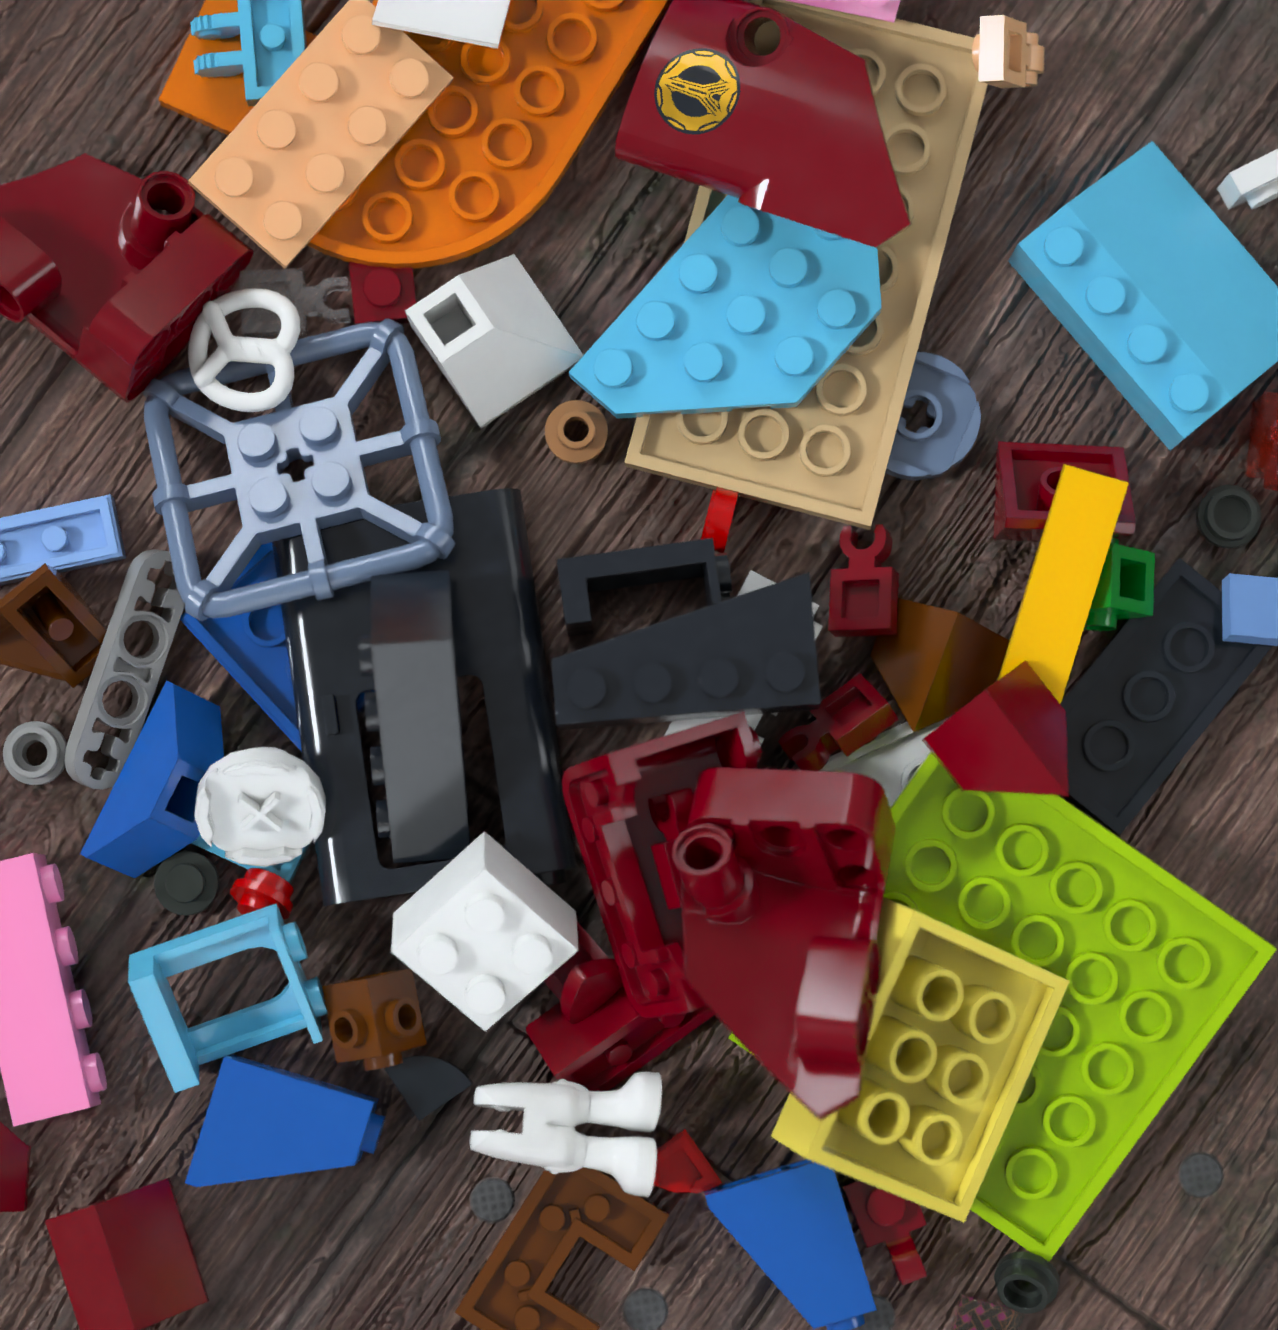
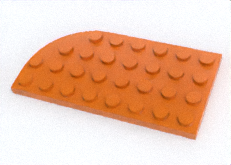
M374 0L372 2V4L375 7L377 6L378 0ZM511 0L498 49L403 31L454 78L312 238L307 246L345 262L378 267H412L413 269L443 265L469 257L491 247L512 234L535 214L562 180L672 0Z

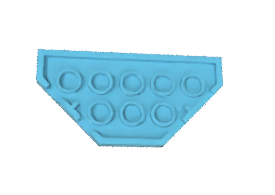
M727 195L568 372L569 376L617 419L643 417L645 414L681 412V414L728 412L738 408L771 406V409L797 407L881 313L878 248L743 205L738 202L739 198Z

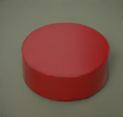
M719 487L716 490L713 489L701 539L713 538L714 551L724 553L739 492Z

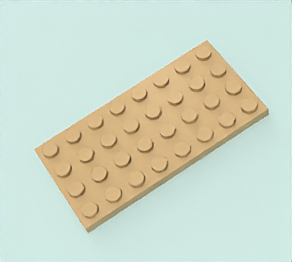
M750 0L751 3L771 8L790 16L795 22L866 60L888 151L912 224L878 247L881 313L797 407L771 409V406L738 408L728 412L681 414V412L645 414L643 417L636 418L624 463L625 467L710 489L716 490L719 487L739 492L738 496L870 530L988 84L979 82V73L973 65V37L895 18V22H889L786 0ZM769 21L758 28L754 43L760 55L771 54L777 49L781 38L778 25L774 21ZM699 186L684 243L724 200L727 194Z

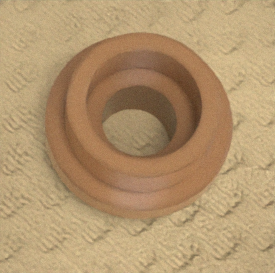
M581 400L567 401L557 406L550 413L545 425V439L550 451L558 459L570 464H583L595 459L604 449L608 438L607 422L601 411L591 403ZM572 421H581L587 425L589 429L588 435L582 441H570L564 434L566 425Z

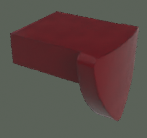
M578 922V951L544 980V983L560 1000L562 1013L571 1024H576L590 1016L623 986L615 959L609 958Z

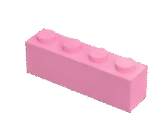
M36 853L0 861V1069L13 1126L100 1105L99 1092L107 1088L102 1059L98 1052L90 1054L84 1029L92 1027L90 1003L84 989L76 991L70 965L78 964L76 941L69 926L61 927L56 903L64 901V889L60 872L55 863L47 864L44 854Z

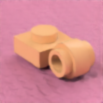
M1006 15L980 16V34L975 36L972 45L973 65L979 73V82L998 88L1037 86V75L1044 73V46L1038 45V34L1026 32L1027 23Z

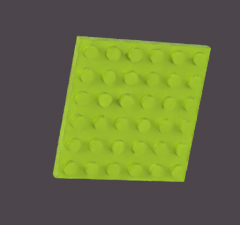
M930 751L890 807L895 824V836L884 898L922 913L1070 981L970 1208L971 1211L1029 1252L1050 1261L1277 949L1273 944L1060 795L966 790L962 792ZM730 1032L728 1038L749 1052Z

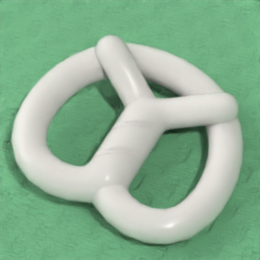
M257 288L236 290L224 294L214 301L206 302L203 305V311L194 323L188 345V361L191 375L202 393L221 406L242 412L265 411L275 408L283 402L292 390L295 378L294 364L290 353L295 347L300 334V317L297 308L287 297L271 290ZM264 308L275 312L280 317L281 330L275 339L233 336L225 316L241 309ZM211 334H213L218 347L208 358L209 339ZM230 361L271 364L275 368V378L272 385L264 391L255 393L235 391L221 384L215 377Z

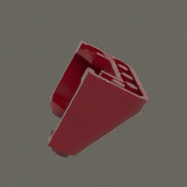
M744 711L596 757L567 768L563 774L562 789L566 807L624 989L635 1011L645 1018L685 1013L707 1006L685 979L682 907L669 910L667 907L651 848L653 845L666 842L667 839L651 818L648 799L689 787L695 793L698 776L702 771L710 768L756 769L757 762L761 758V744L756 732L749 726Z

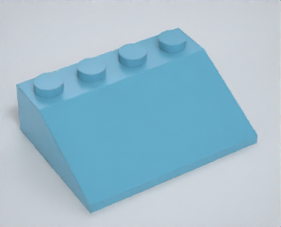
M1153 141L1059 209L1019 242L1008 260L1170 451L1278 362V286Z

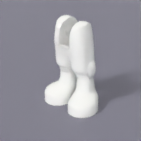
M647 1071L634 1073L622 1088L613 1091H589L584 1086L565 1079L552 1083L515 1082L477 1086L474 1093L475 1106L494 1108L498 1111H524L522 1134L508 1133L506 1130L471 1131L470 1149L498 1159L544 1167L545 1170L550 1171L552 1174L573 1172L582 1167L595 1169L614 1176L624 1192L634 1196L648 1197L653 1188L656 1171L657 1151L654 1138L586 1136L577 1132L575 1126L593 1123L620 1127L632 1131H654L658 1123L661 1107V1075L657 1072Z

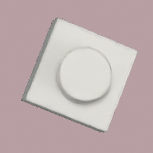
M1278 149L1230 172L1217 189L1228 210L1246 201L1251 209H1255L1278 197Z

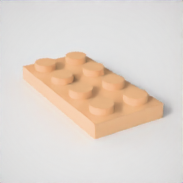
M349 0L188 180V184L284 269L289 266L454 78L402 30L372 25L376 7L368 0Z

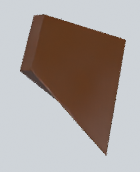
M44 563L0 599V664L66 681L74 688L92 673L107 628L63 574Z
M898 598L897 635H878L869 657L872 658L913 733L951 717L985 689L994 684L999 675L1010 640L959 612Z

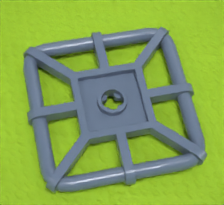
M388 318L382 322L360 323L298 339L290 353L294 366L368 348V350L334 397L293 407L291 393H289L286 399L275 407L276 412L234 423L183 397L185 394L201 391L193 380L190 367L164 376L161 380L153 378L143 391V395L146 398L144 402V423L157 489L152 493L155 512L163 515L176 587L182 601L185 603V612L200 621H205L209 617H232L313 595L320 601L334 597L333 590L371 581V576L398 574L421 568L434 562L437 558L446 559L455 546V542L452 539L453 513L437 450V445L441 442V435L437 422L429 417L414 350L408 338L404 335V327L401 324ZM230 361L215 378L224 385L268 373L271 386L275 378V368L271 364ZM391 362L405 425L400 431L358 441L352 415L388 363ZM169 415L225 444L232 474L190 485L182 484ZM412 455L428 523H421L370 496L364 467ZM294 460L312 461L314 466L305 469V479L293 482L290 474H282L284 468L289 466V463ZM237 500L243 527L208 577L201 580L188 512ZM364 518L411 543L328 565L320 529ZM302 534L308 559V570L230 590L262 544Z

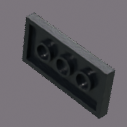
M1181 558L1176 559L1154 585L1153 616L1127 619L1061 701V706L1066 711L1067 797L1117 836L1121 835L1272 648L1271 645L1223 641L1222 591Z

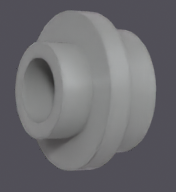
M40 721L23 723L8 735L4 743V764L8 772L22 783L29 785L47 784L55 780L65 768L64 753L67 742L62 733L50 724ZM35 742H42L47 748V758L42 764L33 766L27 760V749Z

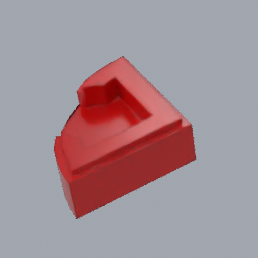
M685 1128L656 1148L654 1186L674 1193H700L722 1183Z

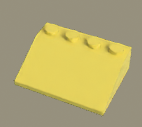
M883 898L876 938L880 950V977L859 1099L820 1121L790 1093L771 1137L806 1159L965 1222L1070 981L913 909Z

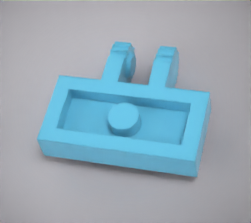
M237 0L238 12L194 17L193 21L190 22L191 36H195L198 39L214 40L218 38H232L240 34L241 51L207 53L197 56L196 60H193L194 73L208 78L229 77L243 73L246 102L249 107L255 106L307 48L303 0Z

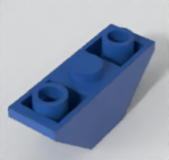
M166 680L80 853L82 856L132 878H136L198 839L200 832L194 817L198 784L209 767L224 757L220 706Z

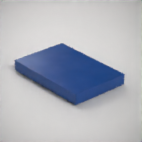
M272 542L262 544L230 590L277 578ZM281 604L232 617H209L205 621H200L186 612L183 613L180 618L183 624L301 751ZM365 692L357 700L358 714L365 708Z

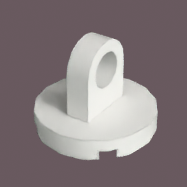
M255 747L231 752L209 767L198 784L194 817L201 837L211 848L213 842L217 848L225 851L226 858L236 863L266 867L290 862L302 854L303 848L309 845L313 838L314 842L317 840L323 830L326 796L320 778L303 760L275 747Z

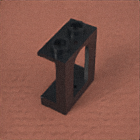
M713 538L556 559L568 637L593 634L588 593L703 577L707 606L722 602L724 599H730L729 592H732L727 553L715 554Z

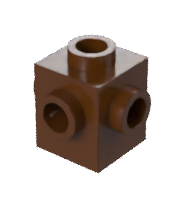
M411 968L365 975L322 986L336 1063L363 1059L365 1071L386 1068L403 1063L401 1051L427 1044Z

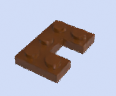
M582 1167L573 1172L552 1174L544 1169L458 1305L455 1313L481 1330H598L600 1328L598 1322L546 1290L579 1236L635 1271L668 1219L669 1213L643 1196H634L624 1192L617 1180L605 1172Z

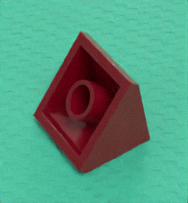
M998 441L993 539L1040 542L1063 464L1129 483L1124 447ZM1130 483L1128 484L1112 536L1119 539V545L1134 534L1136 526Z
M169 1177L45 1220L80 1330H141L209 1301Z

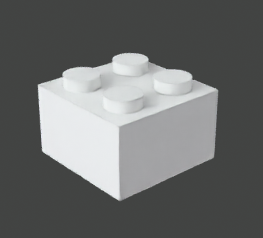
M485 831L393 913L391 952L484 1031L488 1030L578 951L576 911Z

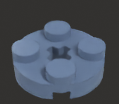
M917 352L903 407L912 408L916 400L923 401L928 404L926 415L934 419V423L931 428L921 426L917 433H914L905 428L906 420L900 416L885 473L900 479L914 481L940 477L959 464L973 446L981 422L979 402L976 401L975 392L969 385L970 381L965 373L950 360L932 353Z

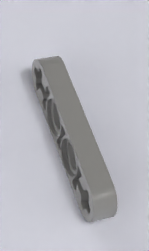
M151 549L140 553L133 559L124 579L64 753V764L67 773L74 781L86 787L103 790L114 786L142 730L185 606L176 587L170 551ZM165 562L164 573L172 577L171 585L169 588H158L151 603L152 606L163 607L161 617L153 612L134 609L137 600L147 603L151 602L155 591V584L147 580L150 568L161 569ZM143 620L152 629L154 636L153 644L145 654L134 657L125 648L123 641L124 633L133 622ZM123 681L131 689L133 696L132 704L123 715L112 717L103 707V693L113 682ZM95 720L106 726L120 728L119 738L109 734L105 735L101 753L109 757L107 767L105 769L101 767L95 768L90 776L92 766L83 762L84 754L87 750L97 751L105 734L92 729Z

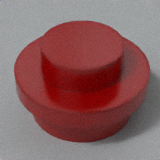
M248 869L244 878L235 880L230 890L231 896L238 902L237 910L242 915L277 903L282 918L285 920L289 918L293 909L290 899L294 889L291 884L282 877L264 869Z

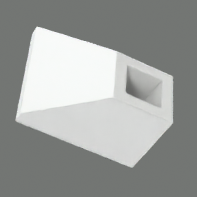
M515 254L456 276L405 310L410 326L480 429L573 368L583 357V353Z

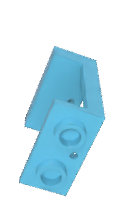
M277 903L129 955L128 983L175 1093L200 1084L199 1065L292 1032L308 1028L314 1044L323 1041L321 1016L326 1015L328 1011L324 1001L322 985L318 977L307 980L300 963L301 960L308 958L301 932L295 921L288 924L284 923ZM264 947L277 951L289 981L288 985L279 995L270 1000L187 1028L167 977L250 948Z

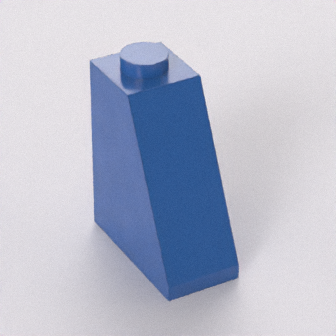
M234 1054L225 1056L185 1184L202 1187L354 1166L361 1160L363 1151L374 1154L385 1121V1116L375 1114L379 1098Z
M803 1159L704 1191L708 1207L813 1329L826 1326L827 1330H852L865 1324L863 1314L877 1310L833 1169L809 1159Z

